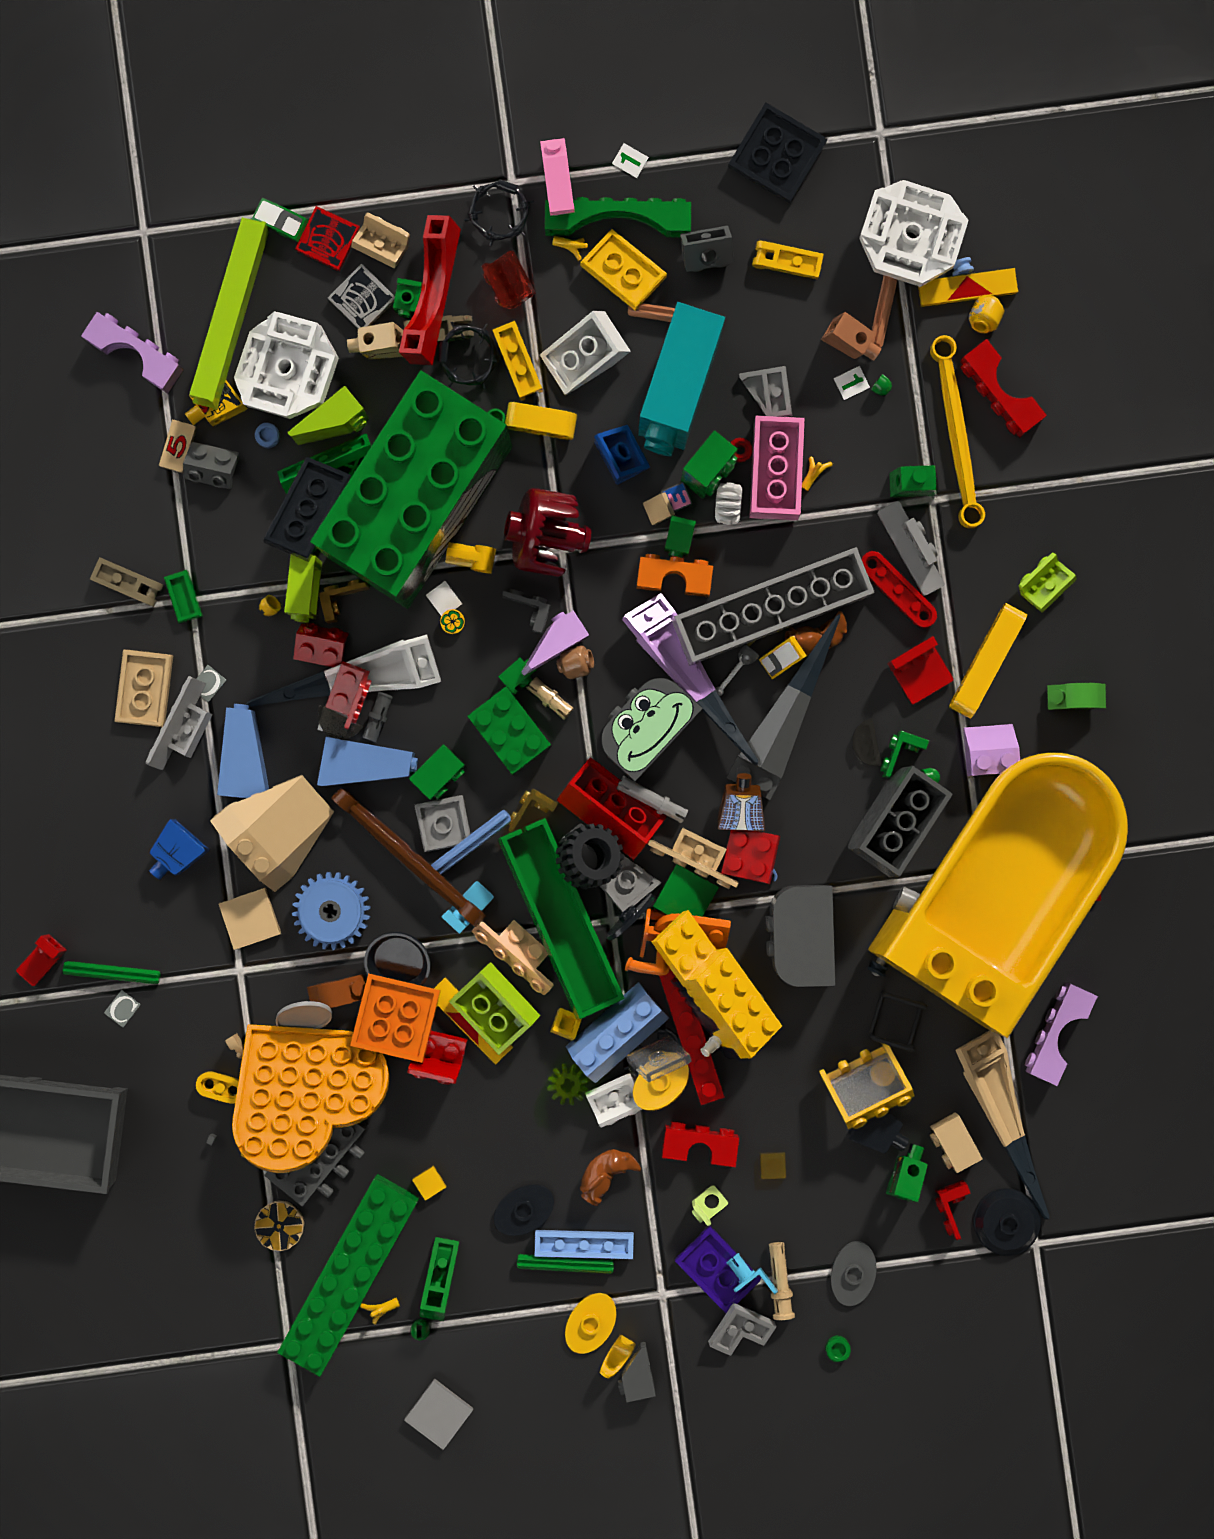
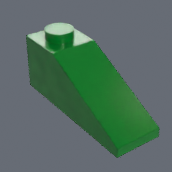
M435 1237L420 1306V1317L444 1321L459 1241Z

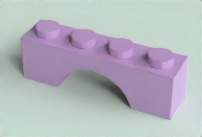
M96 312L81 337L107 355L120 348L136 350L140 353L143 360L142 376L148 382L168 394L183 371L178 364L180 360L168 352L166 355L158 352L159 347L148 339L145 342L137 338L139 334L130 327L121 328L117 325L119 321L108 313L103 316Z
M1065 982L1064 986L1061 985L1055 996L1057 1002L1054 1008H1050L1046 1015L1045 1021L1047 1024L1044 1031L1040 1030L1036 1037L1035 1044L1037 1046L1034 1053L1031 1052L1026 1059V1072L1058 1086L1067 1066L1058 1050L1057 1041L1059 1033L1072 1020L1088 1019L1098 996Z

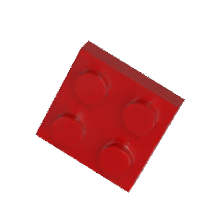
M731 830L721 873L770 884L780 836L759 831Z

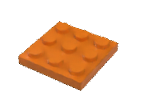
M368 973L350 1046L423 1063L441 991Z

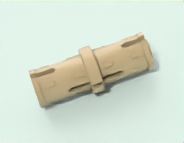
M537 677L527 687L530 692L543 702L542 704L545 707H550L563 720L574 709L558 696V692L555 689L552 691Z

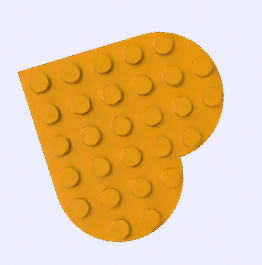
M248 1024L232 1123L234 1139L242 1155L257 1168L273 1173L297 1171L314 1162L326 1149L331 1139L333 1128L348 1127L364 1121L383 1102L389 1085V1071L384 1055L350 1046L353 1036L352 1031Z

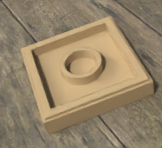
M266 888L219 903L234 950L281 934Z

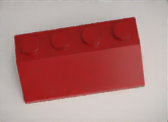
M590 757L557 798V801L586 824H594V826L600 824L603 825V830L607 828L612 830L611 835H617L619 838L617 840L618 845L622 844L623 849L621 851L634 860L667 816L663 813L661 815L656 813V809L617 790L621 780Z

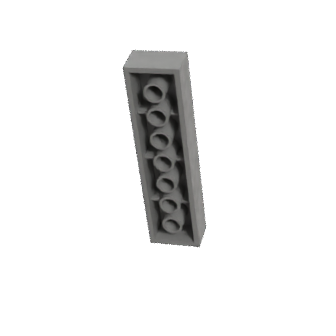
M855 547L676 615L671 621L690 666L860 601L875 592L858 549Z

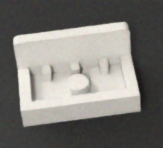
M630 1073L585 1093L600 1127L612 1125L617 1120L628 1115H634L642 1110L637 1106L633 1098L635 1082Z

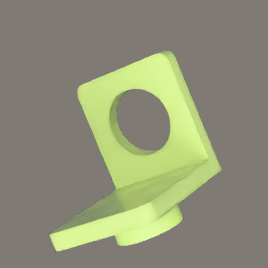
M711 1185L692 1201L694 1208L692 1213L700 1223L704 1221L707 1226H710V1219L727 1206L728 1201L715 1185ZM710 1194L716 1195L719 1199V1204L715 1208H708L705 1205V1198Z

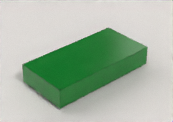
M184 570L165 576L164 580L178 623L182 624L203 617L189 571Z

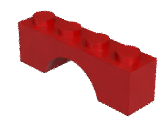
M986 339L960 361L962 364L961 369L968 378L972 377L976 382L978 392L983 397L987 396L991 401L993 411L998 416L1002 415L1007 422V429L1013 435L1016 434L1020 438L1047 415L1032 396L1028 398H1014L1001 389L997 381L996 372L1002 357Z

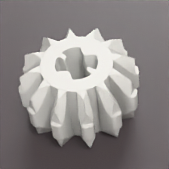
M720 483L716 495L715 519L718 523L727 525L737 524L740 521L742 487L734 483Z

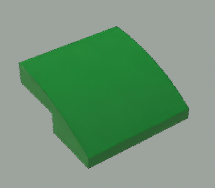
M676 864L653 907L667 915L681 914L683 911L689 910L691 915L703 917L719 887Z

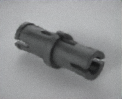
M378 691L372 712L368 713L369 720L362 735L363 738L377 743L383 722L386 723L387 721L386 714L393 699L392 696Z

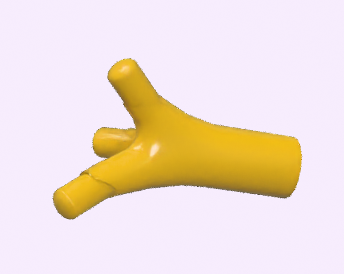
M554 236L552 245L572 252L578 261L582 257L577 249L588 247V244L584 243V238L570 240Z
M809 457V471L802 482V488L809 491L818 475L826 468L833 465L832 462L823 465L818 462L815 465L814 458Z
M397 1297L382 1304L366 1305L361 1303L360 1305L362 1309L373 1311L370 1313V1316L374 1317L372 1320L373 1324H376L385 1313L400 1307Z

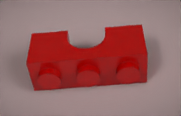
M671 1122V1126L665 1125L662 1158L687 1161L690 1147L696 1143H704L711 1149V1164L736 1167L739 1136L734 1134V1130L720 1128L719 1132L710 1131V1127L695 1125V1129L686 1128V1124L680 1122Z

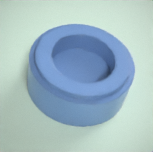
M262 423L255 430V439L260 446L272 448L278 444L280 432L275 425Z

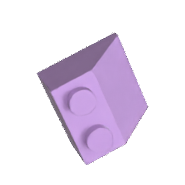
M1013 724L963 728L967 776L1001 774L1009 766L1020 760L1019 745Z

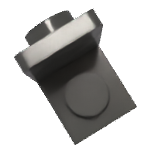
M510 589L509 592L503 591L502 597L504 599L538 608V612L533 611L530 625L533 626L534 633L543 635L551 608L549 604H546L547 599L533 596L532 599L523 597V592Z

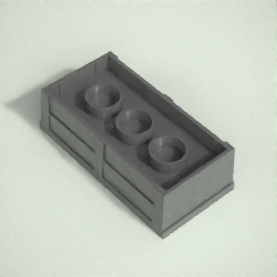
M0 1075V1181L107 1194L117 1178L128 1088H105L47 1081L38 1077L23 1078Z

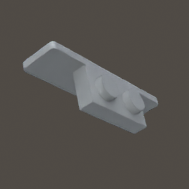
M895 501L879 510L877 514L922 595L926 596L943 587L945 583L934 565L938 561L936 559L937 551L932 543L928 544L924 537L926 532L921 522H916L914 518L909 520L899 501Z
M191 676L187 678L164 726L160 730L153 748L149 752L145 762L147 765L163 770L173 750L186 757H192L213 715L195 706L205 687L204 682Z

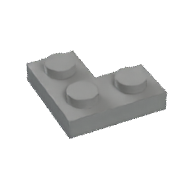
M733 1303L708 1342L710 1347L731 1356L743 1337L764 1346L777 1326L775 1321Z

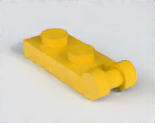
M757 241L755 248L757 255L753 258V267L818 280L824 254L766 241ZM768 252L774 253L773 260L766 259Z

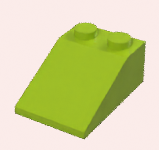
M344 386L287 433L297 445L350 434L354 430L358 432L366 426V420L369 417L359 402Z

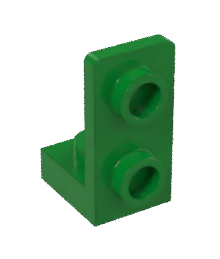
M898 731L897 735L893 734L888 747L892 749L889 758H884L880 771L884 772L882 777L890 778L902 744H905L904 749L918 753L919 750H926L929 740L904 731Z

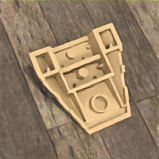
M301 775L273 786L269 790L261 793L258 792L249 798L227 805L210 821L227 846L259 881L276 892L294 877L333 815L334 810Z

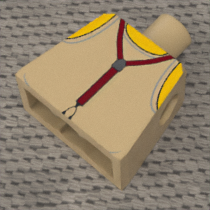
M394 322L358 328V337L347 339L349 353L360 352L368 359L403 357L399 353L403 329Z

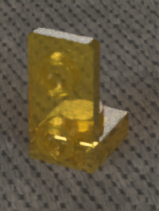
M534 788L531 792L526 790L519 801L522 804L521 809L518 813L514 811L511 815L512 821L508 824L510 825L508 831L514 832L532 800L536 801L534 806L545 813L548 810L554 812L559 803Z

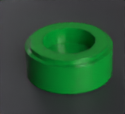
M833 1336L826 1343L825 1350L832 1361L843 1362L849 1357L851 1348L849 1342L844 1337Z

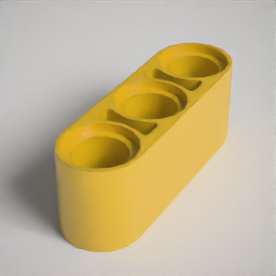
M509 402L505 424L508 429L573 440L577 414L563 410Z

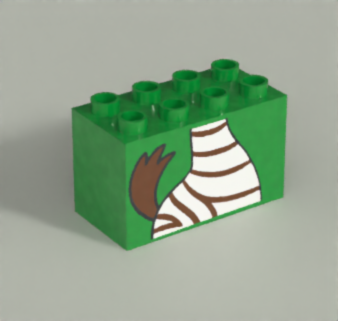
M420 370L310 542L328 559L364 582H367L370 586L406 609H409L447 550L449 542H452L512 449L507 425Z

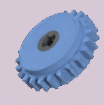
M327 872L326 878L318 874L316 882L312 878L308 879L309 887L306 885L301 886L304 892L303 894L296 893L295 896L300 900L293 903V906L298 907V911L293 912L292 916H298L299 920L294 922V925H301L302 928L298 933L307 934L305 941L314 939L313 946L316 947L319 943H322V949H327L328 945L331 944L332 950H336L338 943L344 948L346 947V940L354 943V935L362 936L359 929L367 928L363 921L370 919L371 916L365 914V911L371 909V906L365 905L364 902L369 897H362L361 893L365 889L356 888L357 880L350 883L349 875L341 879V873L337 872L335 878H332L331 872ZM330 904L334 905L333 909L337 910V914L332 915L333 917H330V913L326 912V908L331 907Z

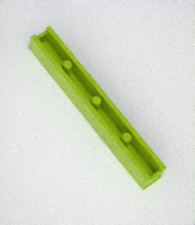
M243 217L241 219L189 394L190 397H194L193 404L210 407L213 410L218 408L268 238L269 230L265 221L260 222Z

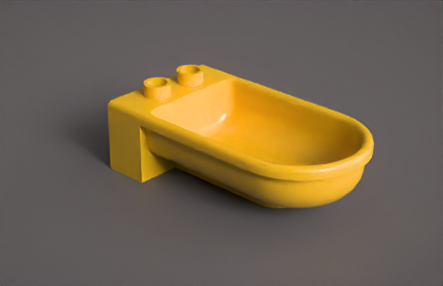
M1036 754L1012 764L992 783L910 912L907 913L893 909L868 948V951L986 1029L1008 1038L1122 859L1127 843L1128 821L1124 802L1116 786L1094 764L1070 754Z

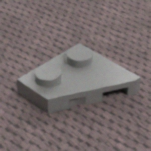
M786 366L739 374L740 379L766 416H793Z

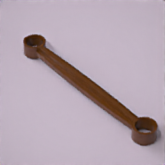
M340 787L331 797L336 804L351 814L375 839L416 876L455 907L468 922L475 927L482 922L486 915L477 906L457 891L422 856L410 849V846L360 805L358 800L348 791Z

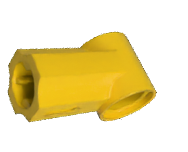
M449 542L445 563L468 567L477 572L492 573L496 549L482 545H475L473 547Z

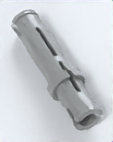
M626 776L622 777L617 790L656 809V813L660 815L663 813L680 824L683 822V817H686L688 809H684L671 802L669 797H662Z

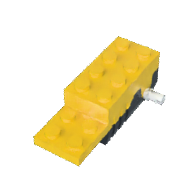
M689 910L683 911L652 941V944L675 974L671 983L674 987L678 988L679 994L685 998L684 1001L692 1008L691 1011L710 1036L705 1046L700 1050L704 1056L709 1057L711 1053L719 1048L728 1059H751L782 1027L779 1020L764 1001L762 994L757 991L728 948L716 949Z

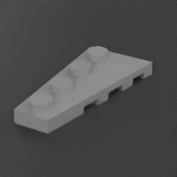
M580 823V824L577 825L573 830H575V829H577V828H579V827H581V826H584V825H583L582 823ZM584 844L582 848L583 861L588 867L595 870L597 855L592 847ZM625 855L624 860L620 861L623 866L621 870L617 871V877L611 879L609 883L600 886L621 912L629 906L637 904L661 884L659 880L649 875L640 866L626 858Z

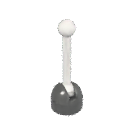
M746 644L741 647L738 653L740 662L720 687L715 688L719 696L723 695V689L743 664H752L760 656Z

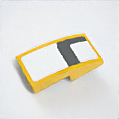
M792 636L761 657L759 661L771 679H774L807 655L795 637Z

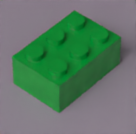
M714 430L683 468L681 482H684L689 489L702 499L706 495L711 497L718 489L722 476L726 478L734 469L738 459L736 457L738 449Z
M504 687L467 716L512 775L516 774L552 746L507 687Z

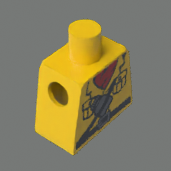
M226 380L217 410L196 404L184 414L193 425L205 417L212 426H216L248 408Z

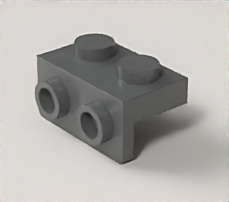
M191 442L183 462L184 478L193 482L214 485L218 488L231 489L233 485L232 476L239 460V452Z

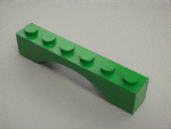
M577 197L573 200L574 213L550 216L548 200H545V236H571L578 229L592 222L608 218L633 219L651 226L665 237L680 238V234L691 232V202H686L682 198H675L672 201H662L659 198H650L647 201H638L636 198H624L623 201H613L612 198L603 197L599 201H589V198Z

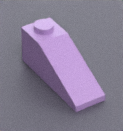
M574 610L568 614L561 612L551 619L553 623L546 629L521 671L524 676L559 656L560 653L570 647L578 645L589 636Z

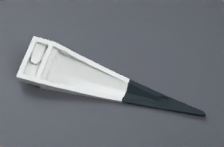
M427 635L406 641L401 640L346 662L370 671L367 679L372 682L368 692L415 689L441 682ZM341 664L252 699L246 705L251 707L329 696Z

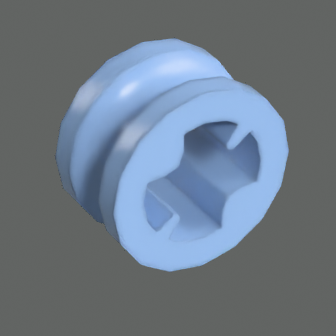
M965 257L956 260L952 275L960 276L972 272L974 267L970 266L971 258Z

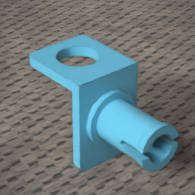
M739 1253L733 1257L737 1264L732 1258L726 1262L740 1280L739 1284L733 1289L735 1292L758 1275L762 1277L774 1295L778 1292L762 1268L751 1271Z

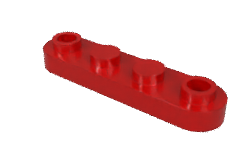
M870 551L861 558L869 579L917 627L927 628L934 624L937 619V611L934 606L879 552ZM868 561H874L876 567L874 569L869 568ZM920 612H925L927 614L926 620L920 619Z

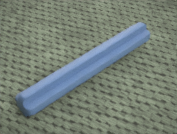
M502 810L436 860L431 866L442 875L512 821L511 816L505 810Z

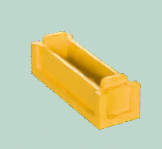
M513 321L493 329L494 336L520 400H525L526 396L536 392L542 393V386L516 322Z

